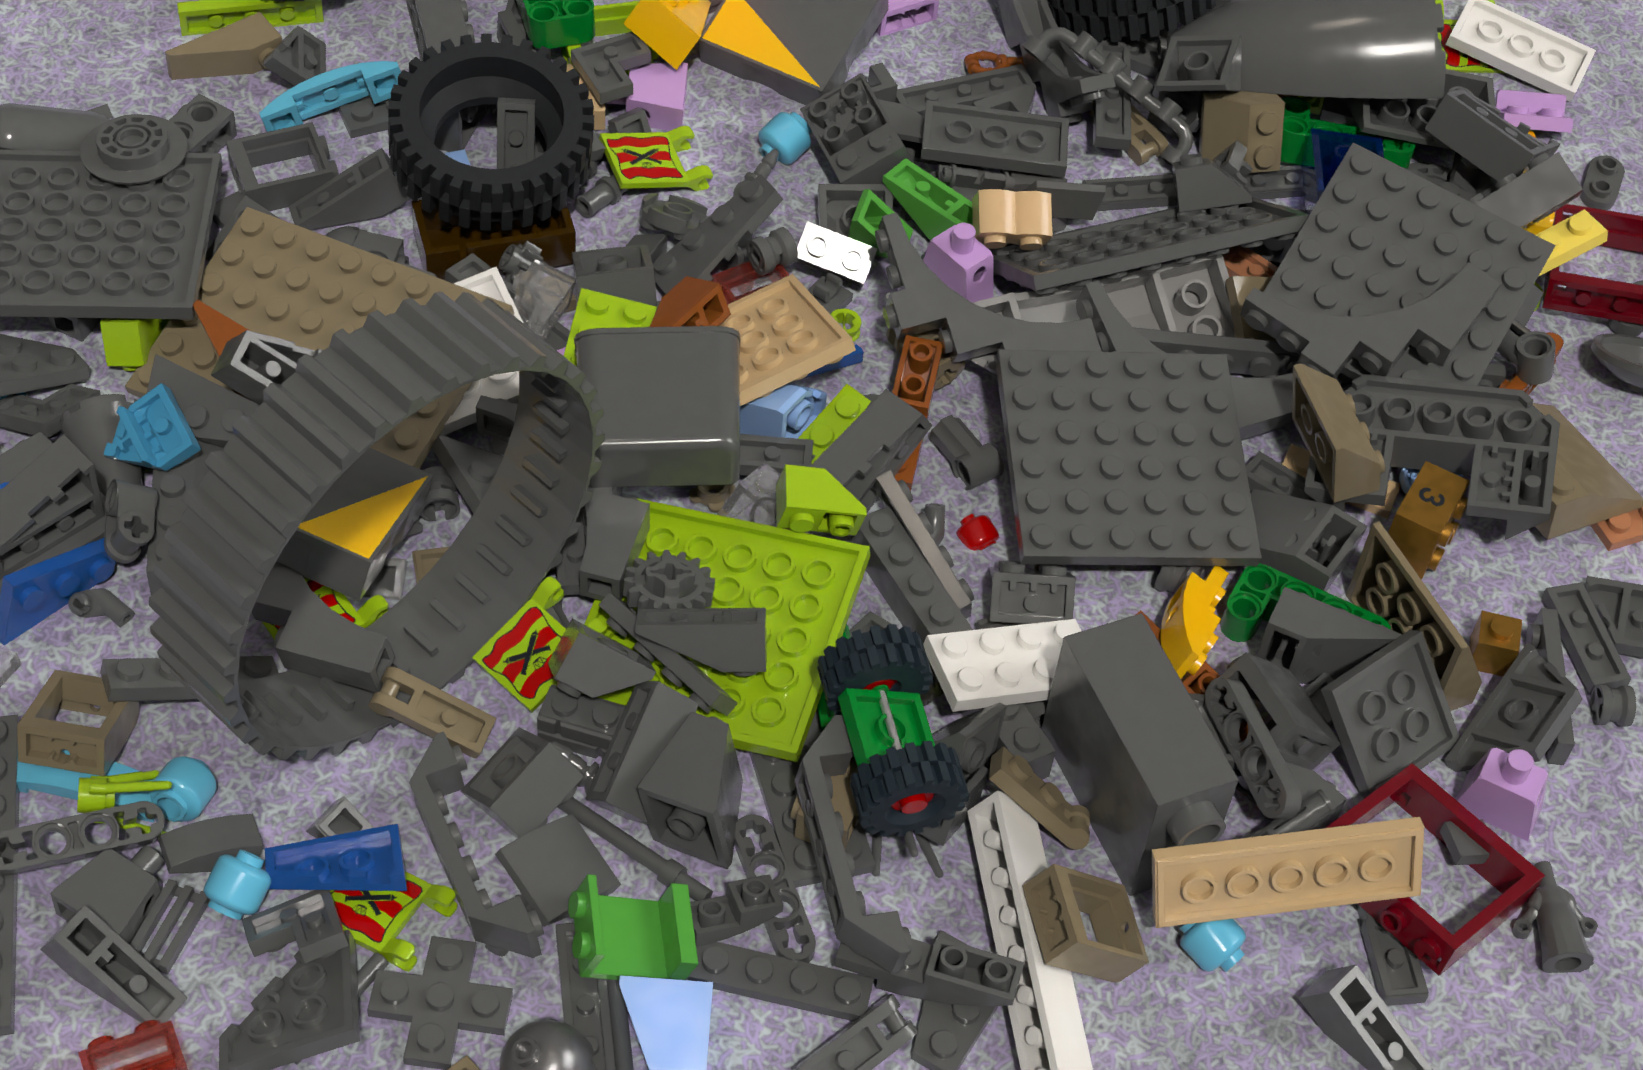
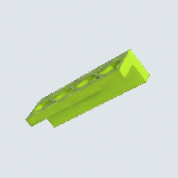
M198 0L177 3L182 36L208 34L258 12L273 27L324 22L322 0L296 2L294 0H285L284 2L275 0Z

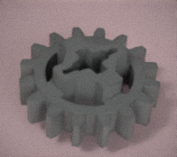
M664 550L663 555L657 557L653 552H647L646 561L636 557L633 567L626 568L623 596L627 597L628 607L638 606L637 612L638 609L711 608L715 578L710 577L711 569L709 567L700 568L699 558L690 561L686 560L685 552H680L677 557L671 555L669 550Z

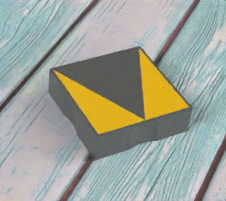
M722 0L698 40L701 62L744 80L765 85L784 97L807 105L845 82L854 59L867 46L889 10L888 0Z
M368 448L332 484L309 511L283 548L276 562L292 568L308 579L360 601L382 570L387 554L402 542L421 515L433 475L372 448Z

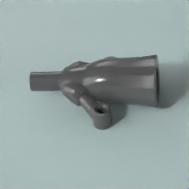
M1548 861L1538 862L1534 866L1545 877L1541 881L1539 888L1534 890L1529 897L1526 906L1527 910L1520 919L1516 920L1512 928V934L1517 939H1527L1532 930V922L1537 918L1542 954V970L1546 973L1582 972L1587 970L1594 964V957L1587 946L1585 938L1594 936L1598 924L1593 918L1585 917L1580 912L1572 894L1566 889L1557 886L1551 863Z

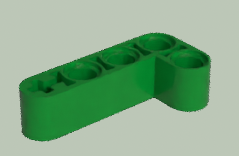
M516 0L529 41H532L533 46L540 49L544 46L552 49L589 42L596 35L594 2L592 0Z
M1295 96L1281 98L1285 102L1281 148L1282 162L1336 172L1352 143H1355L1403 168H1409L1415 149L1414 142L1361 132L1359 127L1310 119V105L1307 101Z
M1261 563L1257 566H1247L1228 598L1220 623L1221 631L1228 639L1236 642L1251 640L1262 621L1269 622L1284 587H1287L1296 592L1305 593L1311 598L1333 607L1344 609L1355 616L1375 624L1383 625L1391 630L1390 624L1381 616Z

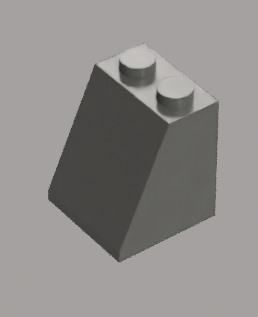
M691 712L637 786L653 840L671 849L728 869L733 860L736 822L738 821L743 778L729 724L721 719Z

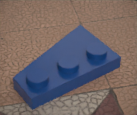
M104 538L3 576L0 593V642L4 646L67 605L74 593L89 590L114 574L116 561L106 553Z
M398 824L264 848L265 868L271 878L269 889L407 891Z

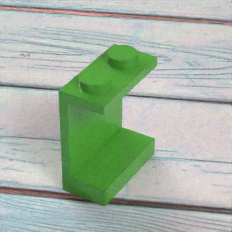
M587 874L578 889L571 893L568 913L570 918L574 919L575 926L572 952L574 958L578 959L580 977L620 980V976L686 980L698 965L688 885L671 883L658 901L598 895L596 875Z

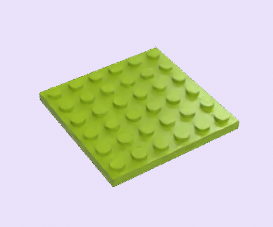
M637 498L641 502L650 504V529L638 558L646 561L647 552H653L657 557L662 556L664 550H669L671 555L676 557L680 552H685L686 560L690 561L699 558L700 568L709 567L711 569L710 577L715 578L711 608H766V672H758L752 676H737L733 672H721L686 656L738 703L728 716L714 708L710 713H707L699 706L696 713L706 717H717L729 724L734 747L737 749L798 762L823 692L817 666H819L818 659L819 656H825L824 650L828 646L836 647V640L843 636L871 556L870 546ZM623 596L622 600L627 603V597ZM594 600L584 625L587 626L594 618H600L607 624L606 621L610 615L599 606L602 600ZM638 606L632 607L637 612ZM607 624L611 632V639L638 652L633 647L637 640L630 633L623 637ZM657 658L654 662L649 661L656 671L653 679L649 681H659L689 698L693 690L685 683L680 688L664 676L661 671L665 665ZM635 685L598 696L597 698L627 706Z

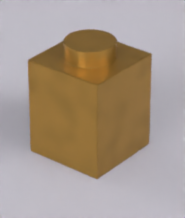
M1481 611L1470 636L1469 644L1478 671L1502 677L1505 675L1517 658L1520 650L1522 619Z

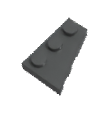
M939 930L938 937L967 945L948 933ZM924 1000L911 1059L929 1070H959L999 1006H968Z

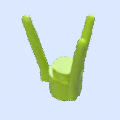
M158 770L110 776H91V778L79 777L77 813H88L114 807L115 793L168 790L172 787V783L170 781H144L155 779L159 774ZM115 817L121 829L140 827L142 834L150 832V826L136 822L123 825V818Z

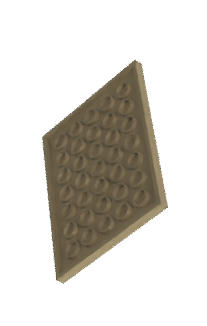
M246 207L203 270L198 295L199 301L250 331L295 342L296 346L315 351L328 348L333 334L343 328L350 334L363 327L368 314L379 310L385 316L393 314L397 311L401 302L408 298H413L420 305H426L433 294L437 292H443L453 301L462 292L472 294L481 303L486 298H489L501 308L507 309L514 315L512 305ZM196 311L194 319L169 320L150 348L147 364L137 367L125 385L128 393L140 398L147 393L155 354L234 392L232 388L211 376L219 356L203 328ZM472 383L466 384L432 401L400 422L370 448L420 469L431 451L437 436L441 435L446 422L453 415Z

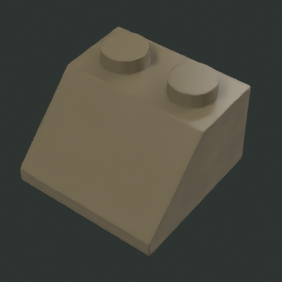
M1249 91L1203 93L1199 154L1202 155V158H1209L1213 161L1217 155L1238 140L1247 148L1243 161L1252 167L1251 173L1280 171L1285 102L1277 94Z

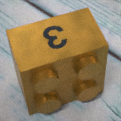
M1425 461L1398 508L1388 532L1421 580L1428 568L1436 571L1445 553V550L1440 548V546L1446 547L1447 544L1450 545L1460 525V523L1453 520L1455 518L1460 521L1467 508L1468 498L1464 497V494L1470 482L1428 461Z

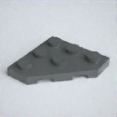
M0 334V396L89 380V365L73 348Z
M349 929L344 931L349 946L337 950L330 957L315 959L308 963H304L301 953L298 951L294 955L297 963L282 979L275 976L251 1002L254 1010L239 1026L231 1024L219 1037V1070H271L360 1041L356 944Z

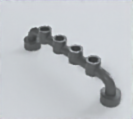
M1052 27L1043 31L1037 38L1029 35L1021 45L1026 52L1043 64L1052 53L1048 48L1049 44L1061 41L1100 73L1113 72L1114 81L1117 86L1178 134L1179 142L1176 148L1168 145L1160 157L1172 166V162H1179L1181 156L1188 155L1193 144V134L1190 126L1184 119L1178 116L1183 109L1169 97H1165L1162 102L1154 97L1151 92L1155 87L1138 74L1133 80L1123 71L1127 65L1119 57L1110 53L1105 58L1095 49L1099 42L1087 32L1082 31L1077 36L1074 32L1064 27Z

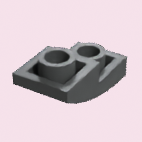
M253 814L222 816L191 823L160 835L158 841L169 874L211 872L216 860L223 854L237 856L239 850L242 849L260 857L264 846Z
M770 874L727 882L726 895L690 902L696 947L744 933L783 912L784 905Z

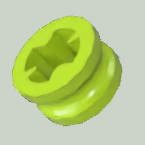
M843 308L837 309L830 314L838 323L843 324V329L852 337L853 342L859 338L862 321L858 313ZM845 323L851 325V328L846 329Z

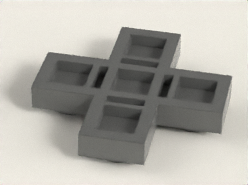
M431 936L422 976L377 969L367 1008L368 1017L411 1022L403 1056L404 1064L441 1070L449 1069L459 1029L505 1035L513 997V988L469 982L477 950L476 942Z

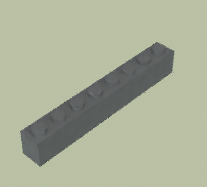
M887 506L867 514L857 535H851V543L870 546L871 556L866 572L902 626L910 627L911 632L916 631L919 633L923 643L927 635L973 630L891 508ZM1024 703L1007 705L995 753L1004 746L1014 756L1019 755L1023 757L1039 778L1045 779L1049 777L1056 750ZM984 708L960 711V713L965 717Z

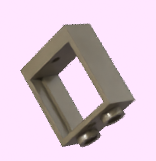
M54 670L17 724L18 762L105 776L136 726L139 718V701L108 702L102 677ZM59 709L106 717L100 728L53 720ZM62 749L68 750L70 755L64 754Z
M1052 864L1022 886L1046 965L1115 983L1122 981L1149 963L1125 885ZM1080 912L1089 914L1097 942L1088 940ZM1129 925L1128 931L1125 932V927Z

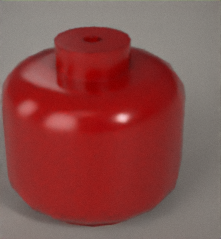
M970 514L960 521L962 526L958 528L956 535L970 550L981 551L997 543L999 533L988 516L980 515L975 517L974 514Z

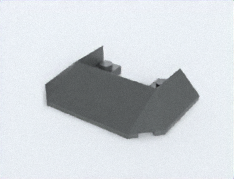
M1364 374L1353 380L1352 386L1344 390V393L1351 394L1355 403L1356 417L1359 422L1364 421L1366 423L1373 450L1378 449L1383 456L1385 472L1381 473L1380 490L1334 503L1310 455L1304 492L1315 501L1334 505L1344 512L1347 502L1385 506L1391 467L1421 470L1425 461H1428L1454 474L1471 475L1466 515L1507 520L1506 540L1550 519L1560 423L1550 414L1543 415L1533 406V399L1523 390Z

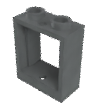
M313 122L226 141L229 167L239 192L243 198L245 195L268 211L287 208L292 203L339 175L335 161H328L329 149L324 135L318 136ZM309 155L315 172L258 184L252 167Z

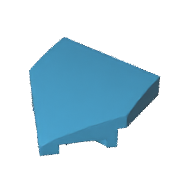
M160 383L130 405L128 409L118 406L116 413H118L120 420L113 442L106 444L103 455L107 458L167 471L200 451L201 447L171 389Z

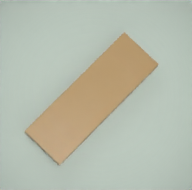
M1420 817L1152 849V902L1155 927L1162 928L1421 896L1424 842L1423 822Z

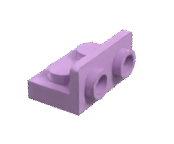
M1497 90L1495 105L1497 109L1501 110L1498 116L1513 126L1518 127L1520 122L1530 126L1531 130L1572 133L1574 119L1564 116L1565 95Z

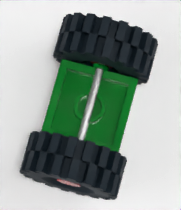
M888 624L885 629H880L879 625L870 626V631L862 633L861 629L851 632L853 637L849 639L842 636L836 640V647L828 646L824 650L825 656H819L817 670L829 710L834 711L835 715H843L858 770V773L852 774L850 786L862 827L864 829L867 828L868 833L873 835L879 832L880 836L888 837L891 833H895L896 837L905 836L908 831H914V834L924 832V827H938L941 825L940 821L942 819L951 820L956 816L954 811H962L965 808V802L969 801V791L955 749L952 747L947 748L945 743L939 742L936 745L934 743L920 694H926L930 690L929 685L933 683V674L919 633L916 631L911 632L910 627L903 626L898 630L896 624Z

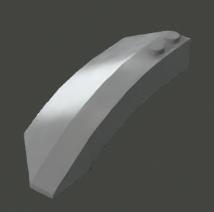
M1204 253L1196 255V259L1190 262H1169L1161 264L1162 267L1155 270H1136L1128 272L1126 276L1120 278L1093 280V282L1097 280L1101 282L1113 305L1132 327L1236 338L1225 281L1229 278L1222 254L1208 255ZM1059 286L1056 292L1049 294H1036L1035 291L1016 294L1012 292L972 303L1001 316L1029 322L1062 323L1080 320L1076 310V301L1084 286ZM997 351L969 359L997 375L994 363V356L997 355Z

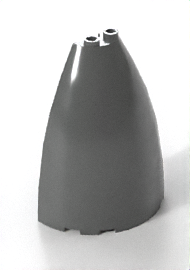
M1232 0L1205 13L1171 33L1166 38H1159L1157 42L1158 59H1162L1164 62L1172 36L1241 35V91L1336 98H1444L1446 51H1442L1441 42L1438 38V33L1444 30V20L1441 3L1436 4L1435 0Z

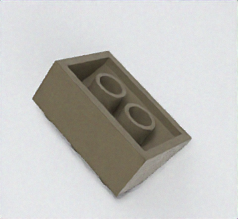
M1301 363L1293 365L1292 419L1333 502L1379 491L1381 473L1385 472L1384 459L1378 449L1373 450L1366 423L1364 421L1359 422L1356 417L1355 403L1351 394L1344 393L1337 379Z

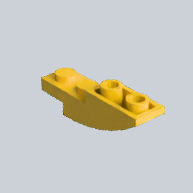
M1214 566L1204 579L1191 572L1170 598L1165 608L1161 623V647L1180 680L1186 672L1192 676L1195 675L1207 659L1208 655L1206 654L1219 638L1213 632L1221 618L1214 614L1216 610L1215 607L1226 593V590L1221 586L1229 574L1220 566Z

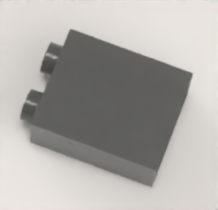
M1142 613L1064 636L1041 730L1056 750L1054 758L1080 805L1089 810L1090 825L1130 897L1152 889V849L1217 841L1226 829L1224 819L1239 779Z

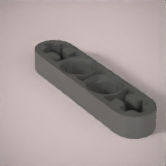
M1215 678L1206 689L1205 703L1260 811L1268 818L1292 819L1301 808L1302 794L1246 687L1241 681L1236 679ZM1245 720L1248 724V735L1242 742L1239 736V728ZM1263 754L1266 758V769L1263 775L1260 776L1257 770V761L1260 755Z
M139 801L0 831V844L8 842L11 849L25 847L23 837L32 836V852L36 858L27 860V851L13 854L12 863L4 864V860L0 857V875H12L99 855L107 849L117 852L151 844L160 837L163 831L164 814L156 804L149 801ZM139 813H145L147 819H155L156 823L151 824L149 833L142 834L140 827L125 829L127 839H118L119 825L115 817L123 816V825L135 823ZM101 821L110 827L112 835L106 843L96 845L87 840L85 830L89 824ZM49 831L61 833L66 840L65 848L58 854L50 855L43 852L39 846V840L45 833Z
M755 814L746 815L736 822L734 845L746 878L757 877L754 871L761 865L775 867L779 875L772 881L781 900L787 902L793 908V913L786 918L773 917L764 922L775 954L788 960L810 963L815 954V935L774 830L769 821L764 817ZM747 829H753L756 834H760L759 846L761 851L756 854L752 839L746 837ZM793 926L796 942L804 944L802 953L796 954L793 948L785 949L788 947L789 935L786 929Z

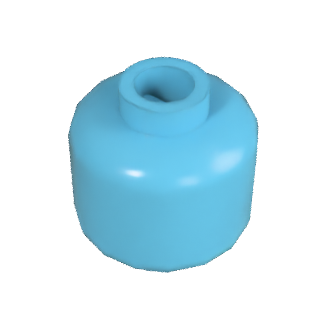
M780 112L759 131L758 137L762 145L759 151L764 157L773 149H777L779 151L777 161L785 165H791L811 146L810 134L812 130L808 123L796 112H791L790 114Z
M187 756L175 757L163 767L153 780L170 781L172 787L168 790L150 791L152 802L162 810L165 819L173 822L192 821L202 813L214 797L217 789L216 779L203 761Z
M242 849L239 850L237 856L230 854L219 856L203 889L207 898L210 899L208 906L236 920H241L243 915L255 914L271 885L269 874L261 868L265 860Z
M1234 919L1186 924L1179 928L1184 933L1180 940L1181 947L1206 972L1213 971L1219 966L1227 972L1245 955L1240 947L1245 942L1246 933Z

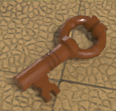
M984 50L969 54L964 58V64L970 74L1019 64L1024 66L1023 57L1021 56L1007 57L1005 54L997 55ZM978 60L993 61L995 68H983Z

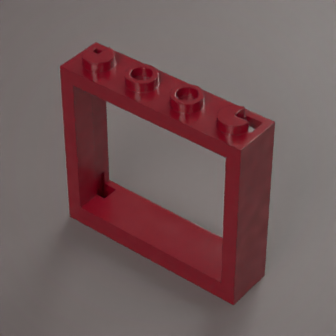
M1566 204L1555 211L1553 225L1585 209L1608 230L1607 242L1599 246L1643 253V216ZM1563 212L1572 213V214H1571V215H1565V214H1563ZM1560 266L1545 273L1542 308L1643 325V285L1560 272Z
M1411 763L1326 828L1367 823L1395 802L1412 817H1420L1424 827L1444 845L1446 843L1440 830L1445 822L1452 821L1490 854L1485 863L1468 865L1502 894L1453 935L1410 897L1357 903L1380 923L1385 930L1415 954L1419 960L1423 961L1440 976L1527 903L1529 897L1538 888L1545 875L1423 771Z

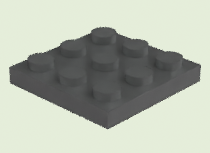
M1409 630L1321 689L1359 793L1364 799L1411 763L1421 770L1454 747L1460 738L1422 631Z

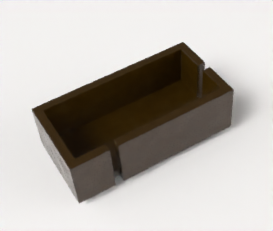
M422 200L411 201L413 233L423 270L436 274L442 280L445 279L447 269L472 253L491 268L497 267L500 275H503L502 270L498 267L502 254L509 245L515 244L518 246L519 243L523 245L526 240L542 249L540 256L543 257L542 261L546 262V268L573 264L572 252H576V231L567 206L561 211L556 210L552 206L551 217L544 221H541L537 214H533V223L527 227L522 228L519 219L512 220V230L501 231L500 222H491V231L480 230V221L471 220L469 228L460 227L459 216L453 215L448 223L439 219V207L428 213L422 209Z

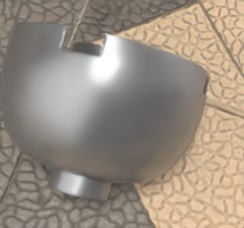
M544 1020L528 1023L511 1036L500 1056L499 1070H596V1066L592 1063L591 1051L594 1052L591 1043L584 1036L567 1024L554 1020Z

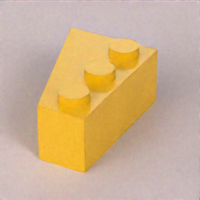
M640 0L623 24L677 70L700 39L711 2L709 0Z

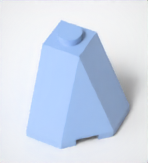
M790 383L777 388L766 397L757 398L740 406V434L798 439L825 409L827 393L819 389Z
M620 976L619 986L649 1070H706L713 982Z

